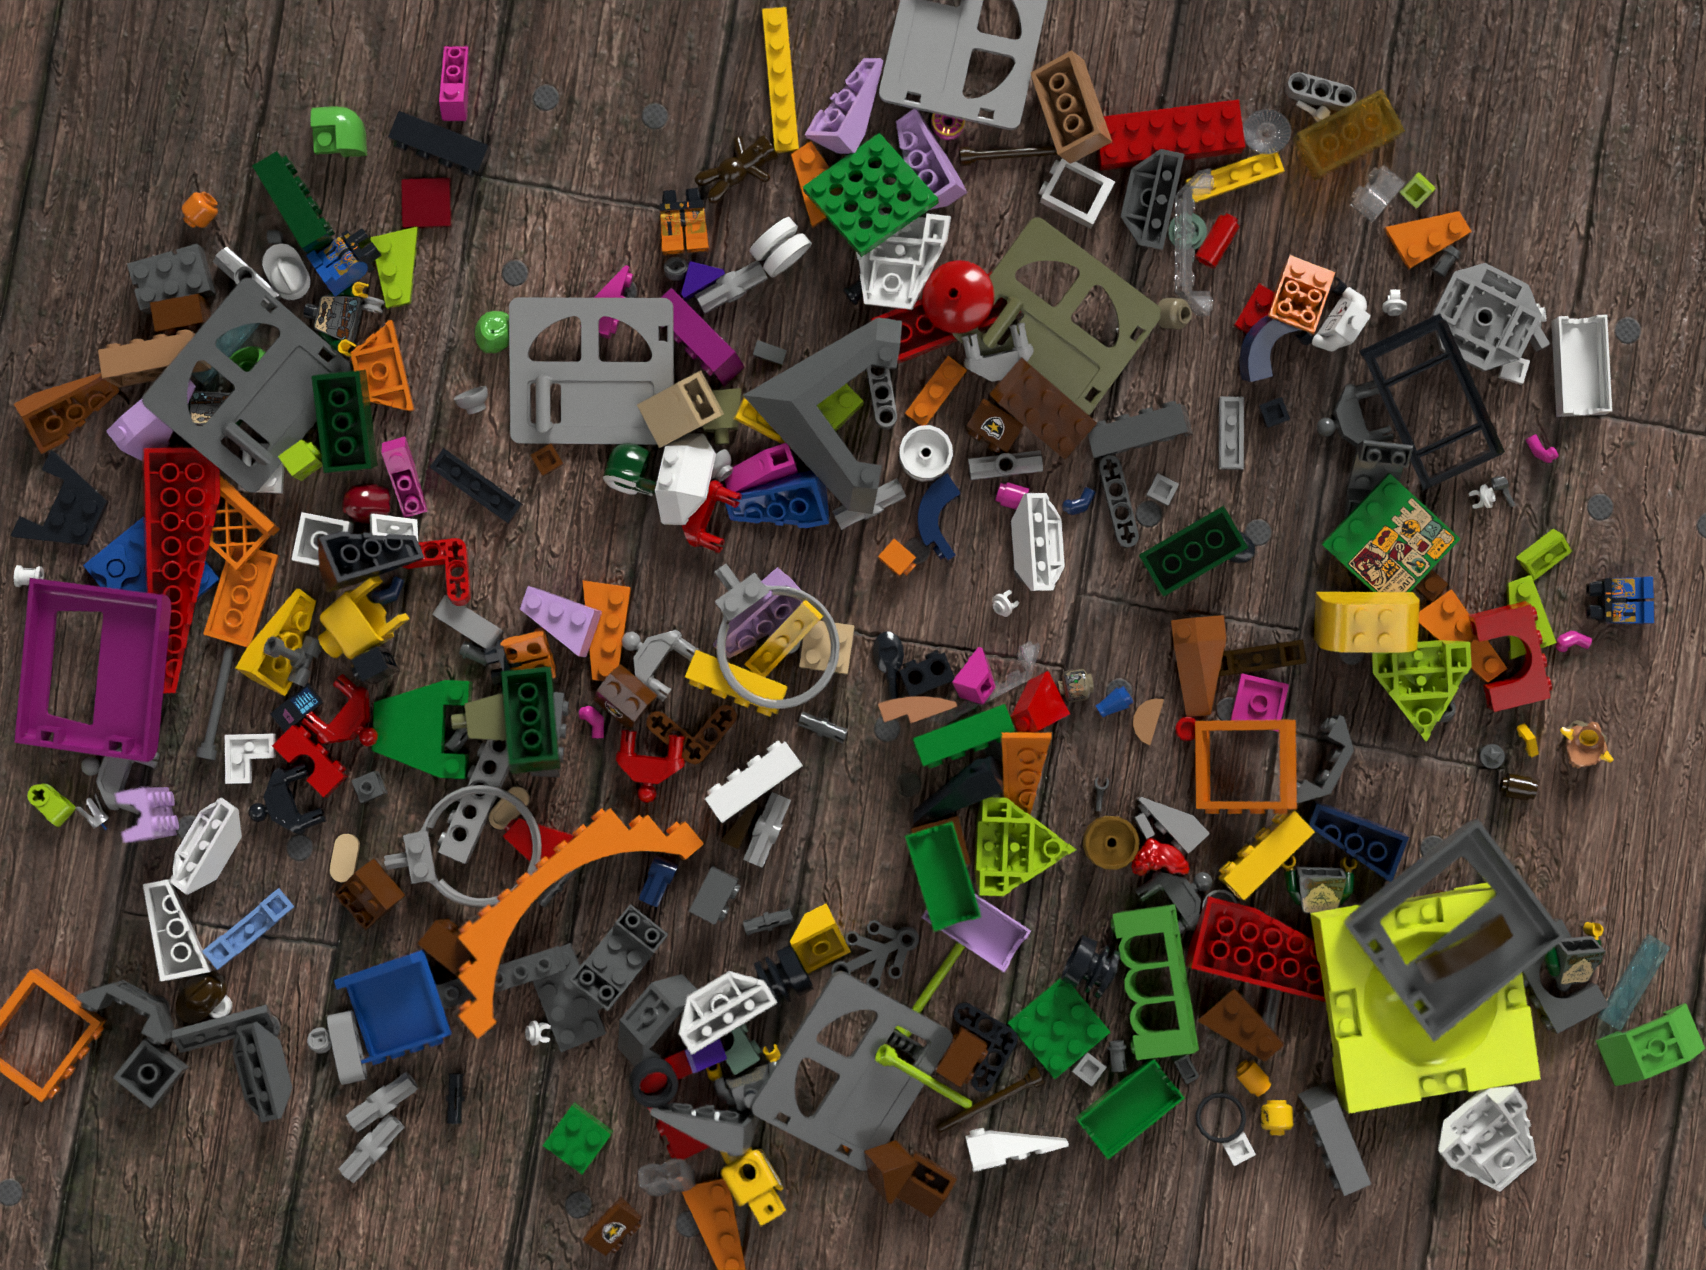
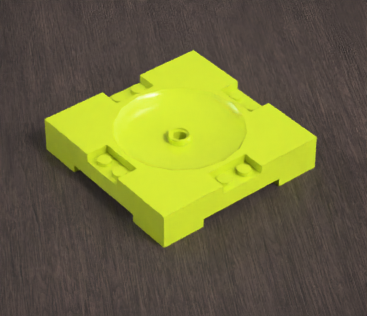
M1488 883L1453 888L1452 891L1407 898L1383 917L1380 922L1404 963L1409 964L1493 898L1496 892ZM1354 905L1310 913L1317 961L1321 967L1334 1057H1332L1338 1103L1348 1113L1421 1101L1423 1097L1462 1090L1471 1092L1541 1079L1531 1009L1526 1002L1522 973L1434 1042L1344 925V920L1360 906ZM1374 939L1368 943L1372 951L1378 947ZM1420 1000L1413 1004L1418 1011L1424 1006Z

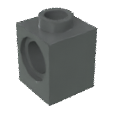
M373 771L351 780L360 803H366L388 794L379 771Z

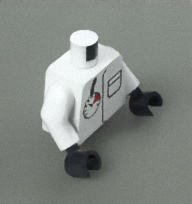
M1334 277L1338 285L1335 288L1330 287V290L1337 296L1343 295V297L1340 298L1315 336L1302 330L1304 335H1296V337L1303 345L1312 343L1313 346L1327 351H1335L1340 347L1352 344L1370 318V314L1366 312L1367 302L1364 296L1350 287L1347 288V285L1341 279Z

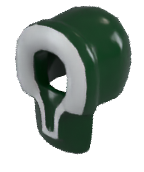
M624 443L618 445L609 456L603 480L609 487L626 494L635 495L640 492L653 496L657 483L643 478L649 462L650 452L635 444Z

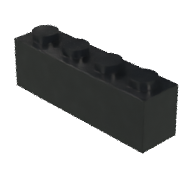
M398 111L388 136L393 143V147L404 152L410 149L416 152V156L425 160H429L431 157L438 160L439 165L448 169L454 166L461 169L460 173L472 178L474 174L482 176L492 151L489 145L401 111Z

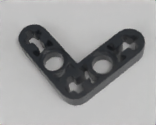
M961 1002L954 1008L953 1015L955 1020L991 1042L987 1048L988 1053L981 1064H978L971 1079L974 1089L979 1092H986L993 1086L1017 1044L1018 1036L1011 1027L970 1003ZM968 1007L969 1014L974 1017L976 1012L981 1014L975 1020L974 1027L969 1025L972 1023L971 1019L967 1017L963 1020L960 1019L959 1009L964 1010ZM983 1019H989L993 1025L992 1029L987 1033L979 1030V1022ZM1011 1032L1010 1037L1013 1041L1011 1043L1007 1042L1003 1049L1008 1050L1006 1054L998 1048H993L995 1043L998 1046L1001 1045L1003 1039L1000 1035L1002 1033L1007 1034ZM993 1052L1001 1056V1063L997 1066H991L987 1061L988 1056ZM984 1064L989 1070L996 1072L994 1075L989 1072L986 1077L989 1083L979 1087L977 1086L978 1081L976 1077H982L985 1073V1069H981Z

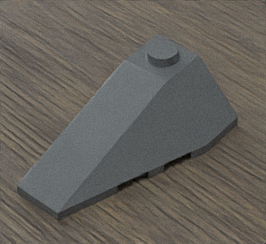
M666 1103L663 1106L652 1108L650 1114L718 1151L727 1152L730 1156H741L751 1147L759 1117L755 1116L751 1109L738 1111L734 1106H729L728 1111L715 1110L714 1105L692 1109L690 1104Z

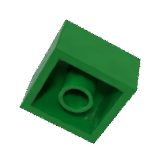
M574 1102L542 1146L580 1174H583L609 1139L613 1130Z

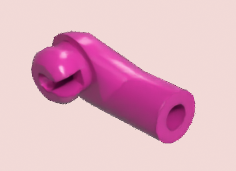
M1536 434L1525 440L1536 458L1546 463H1552V460L1558 458L1559 455L1556 449L1550 447L1546 450Z
M1571 630L1557 638L1555 647L1560 652H1566L1568 647L1575 644L1588 649L1592 643V638Z
M592 706L580 708L578 713L580 719H585L592 725V738H604V717Z

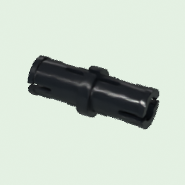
M448 1073V1095L445 1096V1101H448L446 1123L461 1124L462 1102L465 1101V1096L463 1095L464 1073ZM455 1087H456V1108L454 1109Z

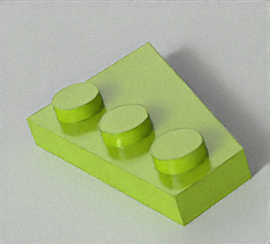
M418 227L370 237L382 255L376 259V265L387 309L411 304Z
M1528 575L1506 583L1507 605L1526 601L1532 607H1535L1538 615V620L1535 621L1536 629L1541 632L1543 640L1540 648L1557 643L1532 576ZM1509 635V660L1525 655V648L1521 640L1516 636Z

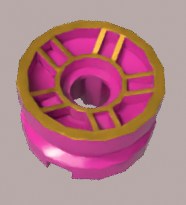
M933 113L931 121L932 130L940 139L953 140L963 132L965 120ZM944 118H952V124L946 125L944 123Z

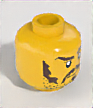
M1267 1100V1104L1261 1107V1127L1264 1130H1270V1135H1285V1130L1293 1128L1292 1106L1286 1104V1100Z

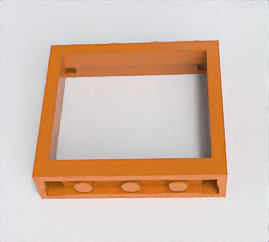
M1296 720L1195 721L1196 809H1205V814H1220V809H1227V814H1242V809H1250V814H1265V809H1273V814H1287V809H1297ZM1279 730L1280 802L1210 801V731Z
M32 969L0 1010V1034L36 985L40 986L90 1024L43 1089L0 1058V1072L40 1102H44L49 1098L52 1100L61 1089L59 1084L63 1079L67 1080L76 1069L74 1064L78 1059L82 1060L90 1051L88 1045L93 1039L97 1040L102 1035V1031L105 1029L102 1026L107 1020L95 1011L83 1008L81 1006L82 1002L78 1001L75 996L40 970Z

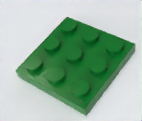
M1061 977L1007 1022L1054 1079L1110 1033V1030L1074 987L1061 981Z

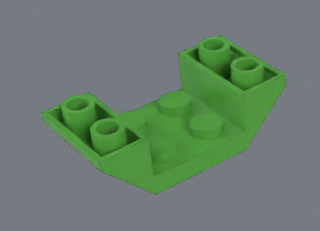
M1686 1003L1662 1012L1664 1016L1624 1033L1617 1031L1595 1040L1614 1086L1648 1079L1692 1060L1705 1050Z

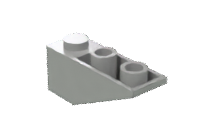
M1143 797L1136 799L1140 803L1137 806L1146 817L1151 815L1157 821L1154 823V826L1163 835L1167 832L1173 839L1170 843L1180 852L1184 851L1189 854L1210 834L1193 815Z

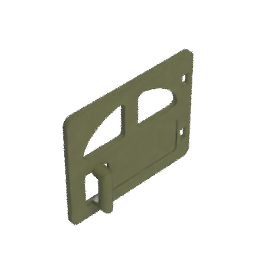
M1035 217L1027 223L989 276L994 287V304L998 298L1002 297L1007 300L1008 304L987 333L980 332L977 327L966 333L952 334L961 343H963L961 337L968 335L970 345L972 344L970 334H977L980 354L983 356L1011 350L1014 347L1011 334L1002 345H998L997 342L1019 312H1023V317L1019 323H1025L1028 344H1031L1034 350L1027 362L1090 415L1161 319V308L1044 219ZM1058 261L1076 267L1079 274L1060 302L1055 307H1052L1018 282L1015 278L1016 271L1032 262ZM1095 285H1100L1105 290L1116 311L1118 337L1113 347L1104 346L1071 321L1072 314ZM1139 326L1144 331L1134 342L1129 337L1136 327ZM1094 387L1099 392L1090 403L1085 397L1091 388Z

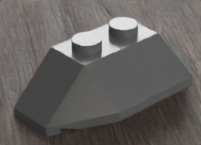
M1160 149L1131 169L1121 218L1137 243L1141 246L1163 250L1184 158L1182 153Z
M258 1022L236 1027L233 1057L244 1099L251 1110L258 1115L261 1123L282 1118L293 1087L281 1042Z

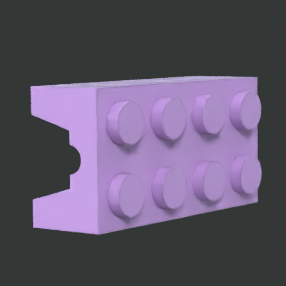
M145 787L115 793L117 803L133 804L136 810H140L142 813L141 818L138 819V825L122 832L124 843L148 841L177 835L176 830L179 829L177 816H173L172 806L175 804L172 791L169 792L168 787Z
M975 894L981 918L959 922L940 931L999 970L1005 972L1014 953L1028 937L1031 930ZM926 908L921 918L932 925Z

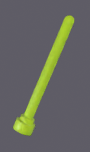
M959 942L955 944L912 1007L913 1010L921 1013L965 946ZM900 1026L895 1027V1029L909 1038L912 1035L911 1032Z
M884 1044L878 1049L875 1061L883 1066L893 1065L966 1109L973 1105L970 1099L897 1057V1053H895V1049Z

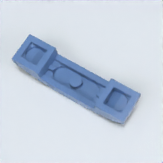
M278 888L263 900L258 907L224 935L218 937L202 952L214 967L219 970L266 933L295 906Z

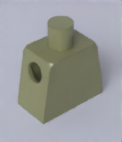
M741 388L712 390L724 414L704 424L703 429L704 432H714L715 445L729 444V431L739 429V422L734 417L741 404Z
M503 693L465 703L464 714L451 715L452 729L467 728L468 738L507 740Z

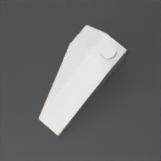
M984 1128L971 1130L970 1135L965 1136L974 1171L1006 1164V1158L1009 1157L1012 1160H1021L1030 1156V1152L1035 1151V1154H1042L1069 1146L1066 1138L984 1131Z

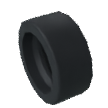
M649 1058L641 1061L633 1068L629 1077V1085L634 1098L639 1104L645 1107L656 1108L672 1100L677 1093L678 1080L674 1069L667 1061L661 1058ZM657 1072L664 1073L667 1076V1083L659 1091L645 1093L640 1090L639 1085L641 1081L649 1074Z

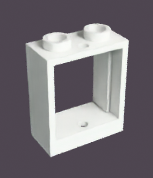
M1063 158L1061 161L1056 160L1050 170V173L1053 174L1050 182L1045 181L1039 191V194L1042 195L1040 203L1091 229L1115 181L1076 161L1070 164ZM1064 167L1102 185L1088 214L1050 196Z

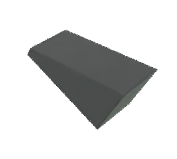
M757 340L753 357L783 365L787 350Z
M1188 1054L1170 1056L1186 1085L1199 1078Z

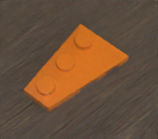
M812 141L792 153L791 157L811 227L814 228L827 218L804 193L803 186L827 170L829 166ZM834 188L830 193L838 196L843 193V190Z
M1460 211L1384 228L1408 270L1472 232Z

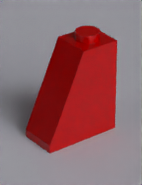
M1049 671L1029 680L1010 716L1018 733H1035L1070 715Z
M519 818L517 821L512 819L504 828L506 833L503 837L531 862L533 841L528 823L523 818ZM537 823L542 844L540 860L545 856L549 859L556 853L553 849L563 840L568 843L575 836Z

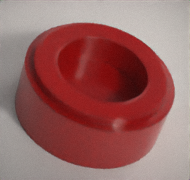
M1192 717L1179 719L1175 725L1177 737L1183 741L1194 740L1196 720Z

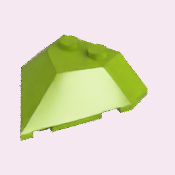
M1447 640L1418 642L1417 649L1411 652H1372L1374 676L1427 742L1434 726L1441 719L1456 694L1458 686L1472 667L1470 642Z
M989 797L984 799L980 803L975 834L974 872L978 895L1005 896L1020 884L1027 882L1077 849L1059 838L1058 835L1027 812H1024L1008 798Z

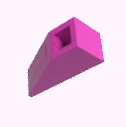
M444 47L439 96L442 121H467L468 47Z
M625 265L594 298H626L623 296L625 288H630L633 280L630 267ZM607 316L602 317L599 321V336L610 339L612 333L616 334L620 320Z
M406 437L382 443L381 453L404 518L427 512Z
M787 443L763 450L733 467V472L724 481L727 489L738 493L796 474L798 471L790 447Z

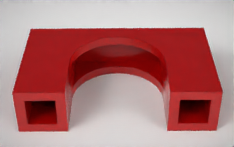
M1523 601L1468 615L1473 639L1478 642L1510 635L1518 637L1525 648V662L1516 675L1505 680L1483 685L1487 707L1491 711L1497 712L1550 699L1549 691H1552V683L1550 678L1546 677L1547 659L1545 654L1541 653L1540 644L1543 643L1541 632L1536 629L1535 621L1538 620V615L1535 607Z
M688 1047L663 1058L674 1069L677 1080L693 1073L685 1053V1049ZM657 1072L649 1074L641 1081L639 1085L640 1090H644L645 1093L659 1091L667 1083V1076L664 1073ZM659 1119L656 1122L660 1135H665L669 1142L666 1147L671 1158L676 1157L678 1162L710 1147Z

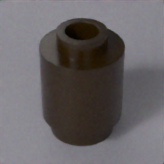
M1507 773L1506 777L1501 778L1499 790L1503 792V797L1524 801L1534 800L1537 794L1538 782L1537 780H1532V777Z

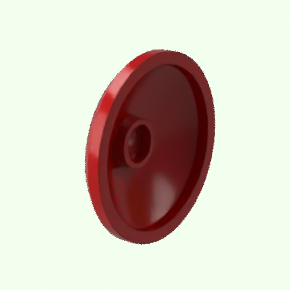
M963 260L950 261L939 266L929 276L922 293L923 308L928 319L939 329L955 334L966 333L979 327L988 318L994 304V287L990 277L978 265ZM957 290L958 295L952 298L951 292Z

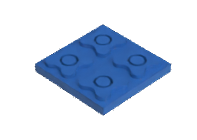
M144 516L83 565L100 587L146 593ZM206 560L197 599L220 581V577Z

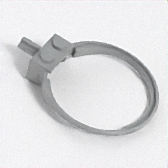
M727 564L716 570L715 574L728 590L726 594L715 601V604L723 614L717 636V658L722 674L732 689L753 704L774 709L790 708L803 704L820 693L835 672L840 650L838 631L827 609L816 598L802 590L788 586L764 585L756 573H753L740 583ZM769 591H771V596H789L801 601L806 599L823 615L822 619L830 637V658L820 680L805 693L784 700L762 698L745 689L732 674L725 653L726 637L730 627L726 622L728 620L731 621L767 595Z
M468 786L458 789L441 799L430 811L419 832L403 835L406 852L384 856V864L387 870L409 866L412 884L425 881L430 882L445 897L461 905L484 908L489 904L493 907L499 901L496 897H469L453 889L443 879L438 881L429 841V828H434L441 813L459 798L472 794H489L503 798L518 809L530 828L533 852L527 870L529 875L537 869L534 865L541 858V835L534 816L528 807L516 796L493 786Z

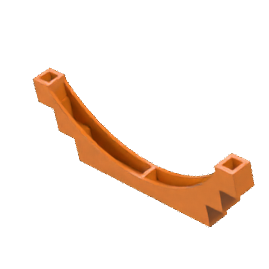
M601 808L591 817L593 822L587 827L584 824L578 827L572 833L575 836L568 843L563 840L553 849L556 852L549 859L546 856L534 865L537 869L530 875L527 872L515 881L518 885L510 891L508 888L496 897L499 901L493 907L488 904L477 913L480 918L473 924L469 920L458 930L461 934L457 938L476 960L471 962L469 959L458 969L461 973L457 977L476 999L473 1002L471 999L465 1001L458 1008L461 1012L457 1016L477 1039L497 1023L493 1018V991L500 957L510 934L530 904L547 887L568 872L605 856L624 852L651 851L675 854L682 860H686L704 844L686 821L680 824L677 821L666 830L668 834L665 836L649 815L644 817L638 815L629 823L631 828L628 829L611 808L606 811Z

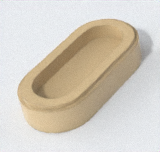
M513 787L507 791L528 806L530 796L526 789ZM501 798L490 811L489 822L494 828L502 830L512 819L516 820L521 813L513 804Z
M353 834L340 835L334 844L330 874L338 882H346L356 871L360 842Z

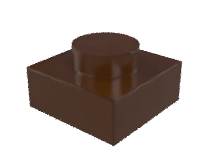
M552 443L530 455L543 477L564 465Z
M1431 570L1414 589L1431 603L1448 583Z

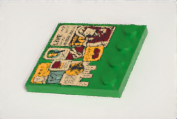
M1388 473L1321 544L1373 592H1410L1456 545L1460 538L1397 479Z

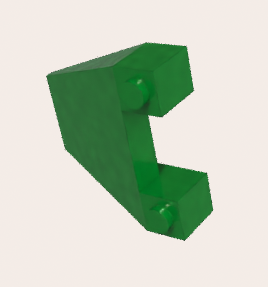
M443 680L374 702L373 729L376 730L378 739L372 745V751L439 778L468 779L469 755L444 753L446 705L465 706V703L472 702L473 682Z

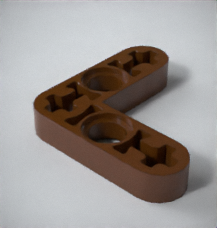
M729 705L720 706L694 738L666 714L659 711L652 712L648 716L647 727L668 746L669 735L673 731H680L684 736L683 746L689 738L692 743L688 744L691 748L696 749L699 747L701 749L699 751L700 759L694 758L691 760L689 758L691 753L687 749H684L682 757L691 764H699L704 761L737 720V713ZM722 710L725 712L731 710L730 716L733 719L730 722L724 721L721 726L725 727V730L721 732L719 727L711 722L714 719L717 722L720 721L722 718L720 712ZM662 716L664 718L662 723L666 727L669 726V723L673 725L667 731L665 737L661 735L664 732L662 728L656 727L654 729L652 727L654 724L652 721L653 717L659 718ZM707 728H714L718 734L716 740L712 742L706 741L703 736L704 731Z

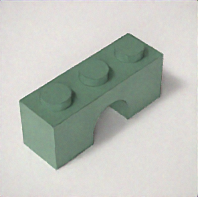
M745 1023L731 1030L734 1036V1044L725 1050L726 1062L734 1075L756 1063L761 1058L759 1053L762 1051L755 1039L750 1041L746 1034L749 1029Z

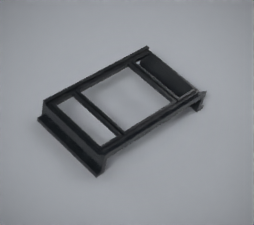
M1441 313L1359 350L1362 359L1370 370L1403 445L1413 446L1410 461L1417 474L1418 483L1422 491L1498 457L1505 452L1447 320L1442 318ZM1435 330L1437 331L1446 352L1386 380L1384 379L1375 358ZM1449 359L1477 423L1417 450L1389 387ZM1479 430L1482 431L1489 447L1488 450L1428 476L1420 457Z

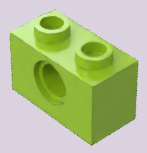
M302 439L278 456L289 473L300 481L323 466L320 449L313 445L312 442L307 443Z

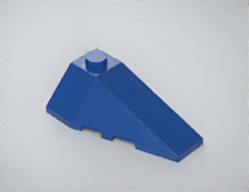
M812 470L796 473L738 492L742 494L741 500L731 497V499L740 502L737 508L725 504L732 521L760 523L762 521L775 523V525L779 526L784 524L798 525V528H810L829 524L827 489Z

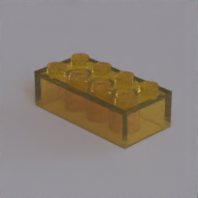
M1380 89L1298 132L1292 140L1313 179L1317 181L1400 138L1405 129L1383 89Z

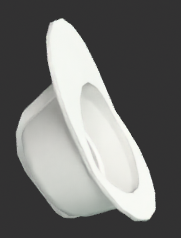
M287 244L271 246L264 254L262 263L270 284L284 299L295 300L301 298L310 287V276L301 257L293 247Z

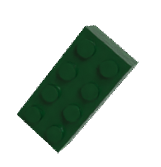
M276 151L252 165L301 248L307 254L313 250L318 254L330 246L334 240L332 236L335 232L329 222L324 217H320L323 214L322 210L311 196H307L311 192L299 175L295 176L298 171L287 155L282 157Z
M366 369L312 375L323 472L371 469L378 466Z
M1223 505L1139 554V557L1164 597L1246 550L1248 546Z
M551 667L502 671L508 763L511 774L561 769Z

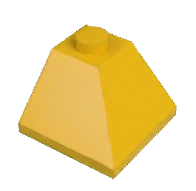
M827 903L804 914L790 940L807 974L851 952Z

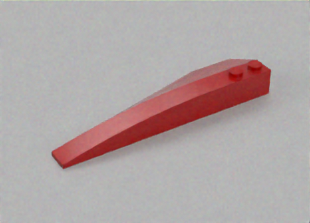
M143 448L142 474L146 593L166 595L171 602L163 693H176L189 629L192 623L205 559L220 500V469L195 448Z
M1207 896L1189 945L1185 966L1326 1002L1321 967L1317 961L1314 940L1256 908Z

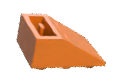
M1290 255L1281 271L1268 317L1314 334L1335 272Z

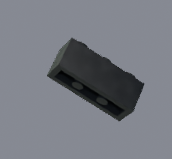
M379 646L351 659L353 663L351 670L355 678L366 683L376 684L400 671L390 650Z

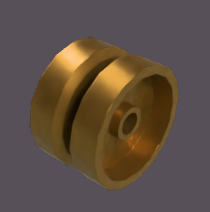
M1103 816L1095 819L1088 825L1083 835V848L1086 856L1093 864L1104 869L1117 870L1127 866L1134 860L1139 848V838L1136 829L1129 821L1117 816ZM1109 838L1115 839L1116 842L1113 843L1115 845L1114 847H1109L1107 845V840Z

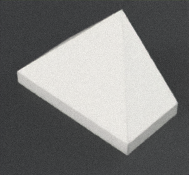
M378 514L370 515V532L372 535H414L418 541L417 519Z

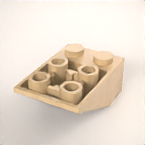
M702 371L637 404L659 448L724 414Z

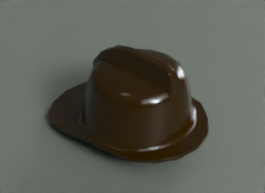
M210 971L190 978L177 997L176 1012L179 1018L191 1024L205 1019L225 997L227 986L223 976L218 972Z

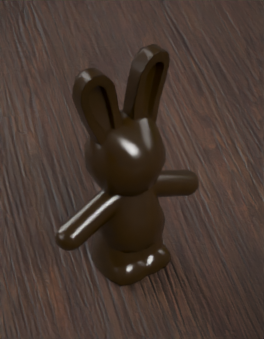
M765 135L759 137L746 150L743 139L740 136H736L734 138V146L737 158H727L718 167L702 171L696 175L695 183L698 186H706L721 179L708 193L710 203H717L731 186L742 182L747 173L765 183L770 180V175L759 168L771 160H777L778 154Z

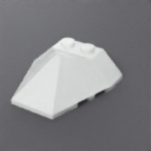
M881 209L879 210V213L881 215H888L885 214ZM927 214L926 218L918 217L862 258L857 253L865 305L913 309L947 243L951 221L950 216ZM863 221L859 226L863 229H868L872 226V223L870 221Z
M1514 1086L1479 1090L1444 1120L1438 1151L1452 1168L1463 1171L1466 1175L1478 1179L1481 1183L1499 1192L1502 1191L1537 1161L1533 1137L1529 1132L1530 1120L1526 1116L1527 1103Z

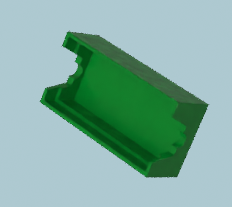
M1003 704L915 737L912 741L921 765H927L928 769L942 765V759L950 756L952 761L965 756V750L973 748L974 752L989 747L987 742L994 739L997 743L1002 742V733L1015 732L1006 705Z
M950 821L905 835L934 932L959 922L981 918L953 822Z
M1151 1058L1147 1059L1075 1118L1109 1160L1184 1100L1185 1097L1166 1076L1158 1063Z

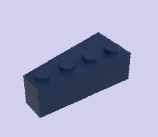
M1313 800L1305 822L1314 831L1389 882L1393 881L1409 837L1400 831Z

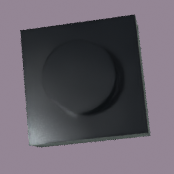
M1282 397L1258 406L1266 429L1290 420Z

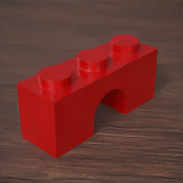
M292 725L272 747L288 763H294L303 755L310 756L315 763V770L306 781L322 797H329L348 778L344 773L347 769L338 760L333 762L327 756L329 751L321 743L316 745L310 739L312 734L304 726Z

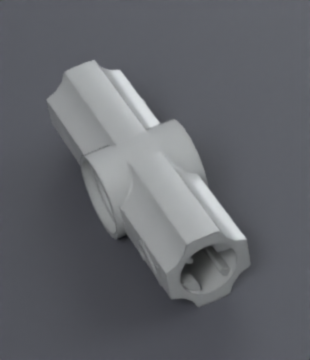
M225 247L218 252L213 263L236 284L242 280L244 275L252 274V279L279 301L281 295L231 249ZM266 298L260 303L267 311L274 307Z
M756 260L736 272L731 271L723 275L715 284L695 294V298L704 314L726 302L730 303L746 294L747 290L764 282L768 277L759 261Z
M1041 450L1014 454L1004 453L998 456L968 459L970 480L1009 477L1011 475L1043 471ZM1003 459L1009 460L1012 464V469L1010 471L1001 470L999 462Z
M896 478L878 488L873 514L848 511L843 505L832 512L842 530L862 519L866 520L884 511V508L906 498V495Z
M773 792L771 793L765 810L756 823L752 833L753 838L743 860L763 867L771 846L775 844L783 825L781 823L791 800Z
M405 1072L386 1087H381L367 1097L364 1103L358 1105L346 1115L352 1128L359 1132L378 1117L382 1118L397 1107L399 1102L419 1089L415 1080L408 1072Z
M390 1113L385 1116L377 1127L355 1147L356 1150L341 1165L339 1170L342 1175L353 1183L358 1180L366 1169L388 1149L387 1146L403 1130V1124Z

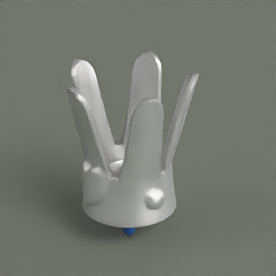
M96 793L95 798L100 810L92 799L88 798L86 800L94 817L82 808L75 807L87 819L93 829L102 825L107 830L103 822L108 820L109 817L102 810Z

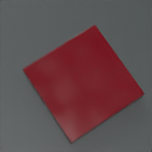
M450 178L401 179L402 227L404 229L414 227H452Z

